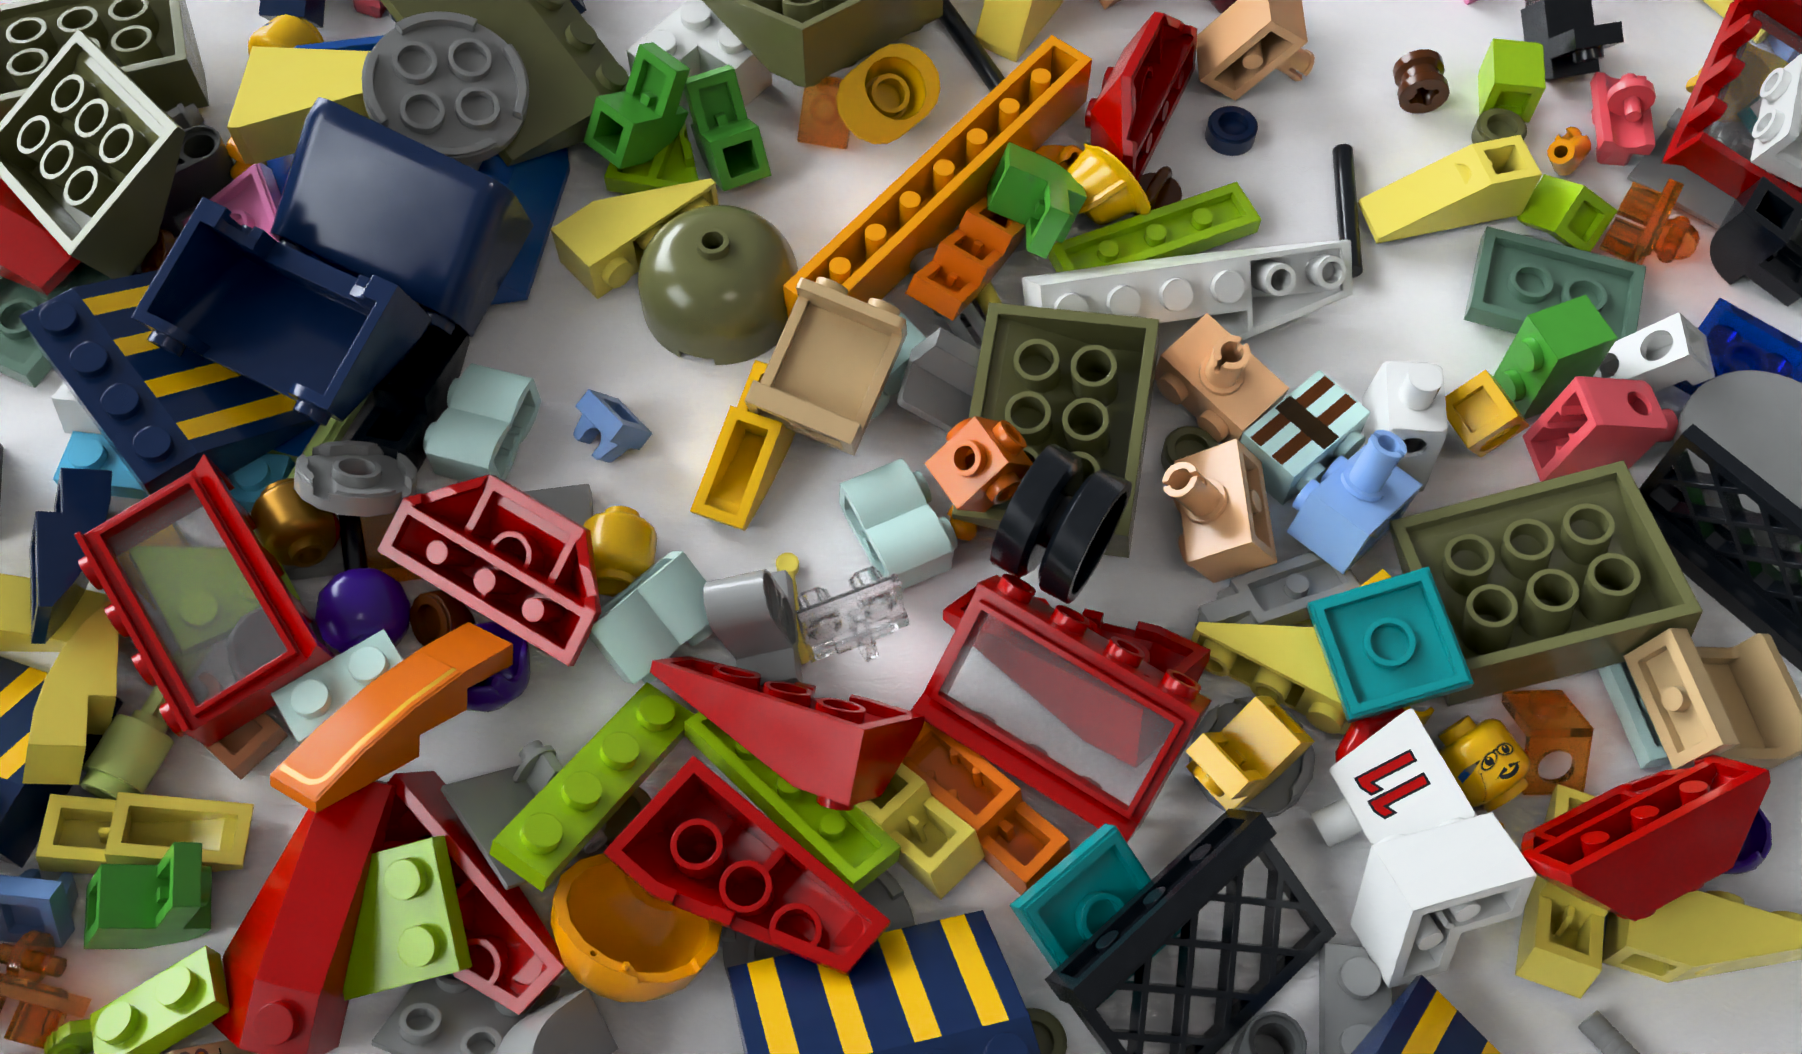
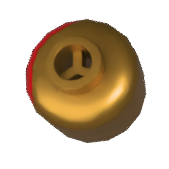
M294 478L278 480L268 485L255 501L251 510V517L257 527L255 532L261 545L275 557L278 563L285 566L310 567L318 564L335 547L341 536L340 522L336 514L318 509L302 500L294 489Z

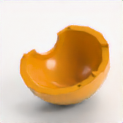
M604 853L580 859L560 876L553 896L550 924L563 964L579 983L595 994L618 1002H645L662 999L686 988L703 970L718 950L722 931L721 925L652 898L611 862Z

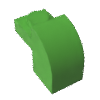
M654 42L639 44L626 90L596 97L583 142L619 169L640 165L652 160L655 155L673 142L687 119L689 112L681 107L679 103L690 68Z
M726 65L688 77L684 92L693 120V124L690 126L700 155L713 181L723 191H727L772 176L759 126L747 117L735 69L730 65Z
M1011 142L1008 143L987 184V210L1025 225L1027 251L1045 259L1056 241L1062 243L1066 239L1075 218L1087 198L1083 186L1063 167L1042 155Z
M174 842L158 865L101 864L86 889L84 949H144L189 941L208 932L211 929L212 866H202V843Z

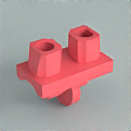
M1595 72L1590 86L1593 104L1591 110L1592 122L1595 125L1597 138V162L1600 164L1625 166L1629 163L1633 154L1650 155L1656 145L1651 106L1656 98L1653 83L1648 81L1646 76H1636L1634 73H1627L1621 79H1617L1603 72Z

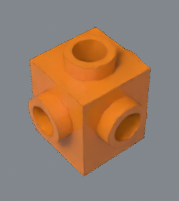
M977 416L967 418L955 425L946 436L948 442L924 463L957 510L986 512L993 505H999L1012 498L1021 483V479L1033 464L1023 451L1027 446L1025 439L1012 424L1005 420L997 421Z

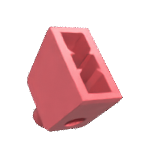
M1577 376L1522 437L1539 479L1542 482L1623 460L1629 469L1655 443L1673 440L1678 427V419L1673 410L1669 408L1661 409L1651 385L1645 381Z

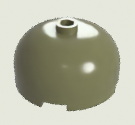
M710 205L691 209L674 217L662 226L652 237L643 253L638 272V289L646 324L655 339L664 348L678 357L685 353L694 357L714 359L715 365H729L748 361L766 353L777 345L788 321L783 285L798 272V267L792 248L786 238L772 223L762 216L749 210L729 205Z

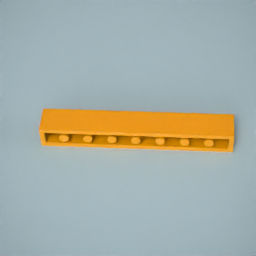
M1051 35L783 285L788 318L798 297L796 286L800 277L816 282L817 277L831 279L847 288L848 296L868 303L870 298L882 300L912 271L910 269L912 259L925 249L936 248L960 224L966 210L987 195V184L1009 142L1035 152L1086 102L1092 58Z

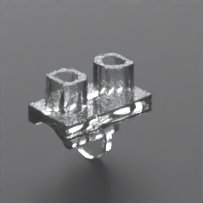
M870 566L855 572L848 580L850 590L831 597L827 589L820 588L819 586L799 593L797 597L799 610L796 611V615L811 663L836 653L839 655L854 648H858L863 659L869 662L879 657L875 640L893 634L895 630L910 625L903 602V586L896 573L884 577L876 567Z

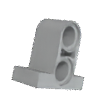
M767 569L706 582L703 589V598L708 622L717 638L736 659V667L761 674L760 685L762 686L768 681L793 684L798 681L803 683L801 660L798 651L799 640L793 580L788 572L782 570L770 573Z

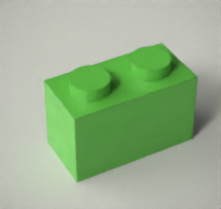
M1583 295L1527 315L1493 377L1499 382L1524 419H1528L1544 413L1575 377H1593L1618 337L1588 296Z

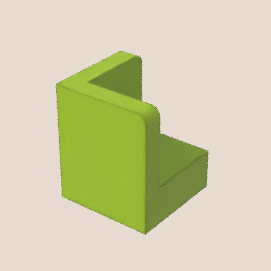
M1493 38L1478 72L1479 116L1486 110L1501 108L1516 113L1524 122L1529 123L1546 89L1543 45L1535 42Z
M1544 174L1534 189L1522 215L1517 216V220L1526 226L1549 233L1565 246L1591 252L1618 210L1584 185Z

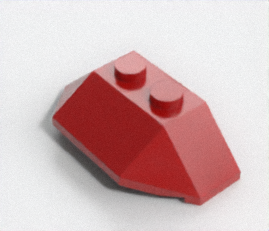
M1154 12L1126 45L1115 67L1109 66L1102 82V91L1098 98H1091L1085 114V127L1091 129V145L1104 148L1117 157L1138 182L1195 70L1198 28L1186 25L1182 21L1160 12Z
M488 474L445 486L425 494L419 493L403 498L377 549L384 556L568 667L575 665L591 634L593 624L598 620L602 612L591 531L495 475Z
M1712 754L1694 760L1695 766L1691 768L1664 770L1619 785L1524 833L1520 852L1537 876L1577 898L1608 910L1624 919L1637 921L1647 918L1662 906L1688 892L1702 888L1706 882L1733 868L1771 783L1769 770Z

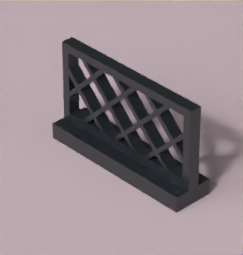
M1692 424L1680 435L1639 490L1682 572L1754 633L1770 634L1779 653L1802 672V576L1800 570H1802V553L1793 551L1788 536L1795 535L1802 539V509L1696 425ZM1688 450L1708 464L1711 474L1694 471ZM1674 485L1680 486L1682 492ZM1701 489L1717 491L1722 508L1706 506ZM1738 494L1747 495L1757 503L1761 513L1743 511ZM1723 525H1729L1730 531ZM1750 529L1767 531L1772 548L1755 545ZM1773 565L1779 566L1780 571L1777 570Z
M1228 809L1072 953L1069 958L1045 978V981L1059 1000L1071 1005L1106 1054H1143L1144 1041L1170 1043L1169 1054H1216L1323 947L1324 943H1328L1337 934L1270 840L1277 833L1262 812ZM1257 856L1268 869L1266 898L1242 896L1244 868ZM1226 886V894L1219 893ZM1283 892L1289 900H1282ZM1209 901L1225 902L1221 941L1196 938L1199 911ZM1241 904L1265 906L1262 945L1238 942ZM1282 908L1296 909L1310 928L1293 947L1278 946ZM1181 929L1180 937L1173 936ZM1163 945L1179 946L1176 985L1150 983L1152 955ZM1195 947L1220 950L1217 988L1192 986ZM1237 951L1261 953L1259 980L1248 991L1234 990ZM1278 955H1283V957L1277 961ZM1134 973V981H1127ZM1115 990L1133 991L1129 1030L1109 1028L1096 1010ZM1149 992L1175 994L1171 1033L1145 1031ZM1191 996L1216 998L1214 1024L1203 1035L1188 1034ZM1233 999H1237L1238 1001L1232 1006ZM1118 1039L1128 1040L1127 1051ZM1187 1044H1188V1045H1192V1046L1186 1051V1045H1187Z

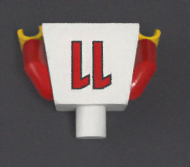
M1407 706L1351 723L1335 751L1336 763L1329 770L1344 797L1311 814L1329 848L1361 831H1364L1370 844L1374 845L1393 834L1410 835L1435 828L1451 818L1462 817L1468 819L1477 816L1424 728V725L1434 713L1432 707H1429L1426 711H1416Z

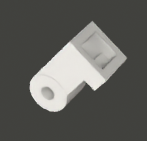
M1677 313L1616 341L1595 372L1594 377L1642 380L1651 385L1655 393L1685 380L1695 386L1715 378L1706 335L1681 313Z

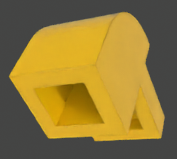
M1255 696L1220 732L1202 733L1186 750L1187 754L1193 759L1186 768L1226 811L1228 809L1238 810L1273 783L1315 741L1271 696Z

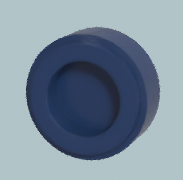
M1221 107L1209 116L1205 139L1207 144L1217 153L1226 156L1242 155L1252 148L1258 130V123L1249 111L1241 107Z

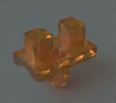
M1669 178L1662 191L1658 192L1633 181L1616 214L1642 224V227L1615 217L1599 249L1627 262L1639 265L1643 264L1646 256L1650 255L1653 250L1658 254V259L1663 263H1671L1673 260H1682L1690 257L1695 253L1700 240L1698 231L1690 225V220L1685 216L1668 219L1684 184Z
M31 930L24 934L16 945L0 944V963L7 965L6 974L0 973V1013L6 999L19 1002L4 1039L44 1049L46 1036L51 1035L52 1031H58V1028L64 1024L67 1015L83 1019L92 1000L68 993L67 990L40 983L46 975L59 978L67 967L66 958L54 955L55 942L50 933Z

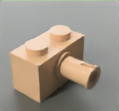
M1237 0L1197 35L1196 51L1199 81L1235 101L1274 69L1285 73L1294 81H1301L1303 79L1302 74L1296 72V70L1307 76L1313 68L1315 59L1312 52L1301 48L1308 42L1302 0Z
M1206 313L1161 354L1156 366L1154 379L1163 396L1176 405L1182 404L1197 418L1199 428L1209 433L1217 443H1225L1236 438L1240 441L1243 432L1283 400L1289 387L1251 353L1248 343L1243 346L1240 343L1242 341L1241 337L1231 335Z
M1237 438L1175 460L1174 464L1165 472L1162 483L1168 485L1163 487V490L1173 498L1175 506L1181 514L1183 534L1179 536L1178 544L1185 563L1189 567L1196 569L1213 583L1276 564L1277 557L1262 462Z

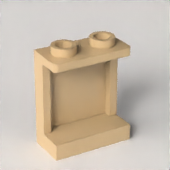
M800 277L796 286L798 293L796 303L760 382L753 380L744 401L752 413L782 422L786 428L855 456L907 336L906 319L899 316L901 312L898 308L886 301L870 298L868 303L848 296V289L831 279L817 277L816 282Z
M1669 628L1623 656L1672 769L1691 768L1695 766L1694 760L1712 754L1760 768H1774L1802 754V698L1770 634L1757 633L1730 648L1695 647L1687 628Z

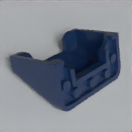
M318 97L305 118L270 234L279 243L321 262L324 258L357 275L361 274L371 279L374 274L398 285L432 318L429 327L447 336H451L455 329L473 337L534 225L516 195L497 180L326 98Z
M202 197L131 318L152 330L147 339L149 342L175 356L181 357L185 349L293 399L297 401L293 407L294 411L326 427L330 418L343 422L422 340L432 322V318L398 285L374 274L371 279L361 274L358 278L277 242L263 229L256 226L253 228L246 225L241 226L230 217L232 212L228 208Z

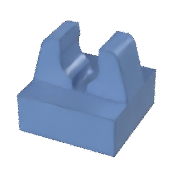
M588 389L575 406L582 415L574 430V438L577 441L591 444L596 436L601 433V442L592 453L596 460L611 463L630 448L640 450L653 434L618 398Z
M34 868L24 871L18 877L0 875V941L62 948L75 930L71 915L78 892L73 873L63 872L57 881L42 879L40 870Z

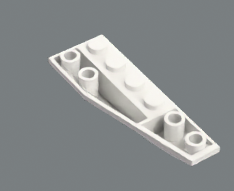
M1336 240L1227 250L1022 277L1024 306L1159 319L1158 363L1161 354L1206 313L1231 335L1239 336L1243 341L1352 295L1351 241Z

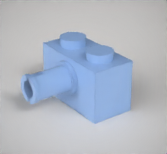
M1376 430L1368 439V444L1363 446L1351 458L1347 459L1340 455L1324 473L1320 481L1321 483L1312 479L1298 494L1292 507L1299 512L1288 528L1287 533L1344 575L1390 531V521L1403 516L1423 484L1396 466L1407 452V446L1404 441L1390 431Z

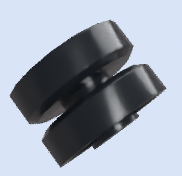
M1056 444L1048 445L1036 458L1014 493L994 538L990 561L992 565L1018 578L1034 571L1040 564L1038 572L1040 589L1064 603L1070 604L1083 590L1108 548L1128 504L1132 484L1130 481L1106 469L1093 473L1082 483L1084 476L1082 457Z

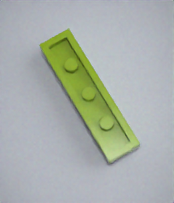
M1236 181L1151 210V213L1147 215L1139 214L1066 239L1062 243H1054L1048 259L1056 272H1064L1119 263L1191 255L1257 233L1261 218Z
M646 682L493 839L489 855L543 892L685 737L684 721L694 715V713Z
M699 711L684 721V736L779 828L857 893L899 861L901 846L856 805L853 810L849 811L834 810L821 806L816 802L817 795L793 787Z

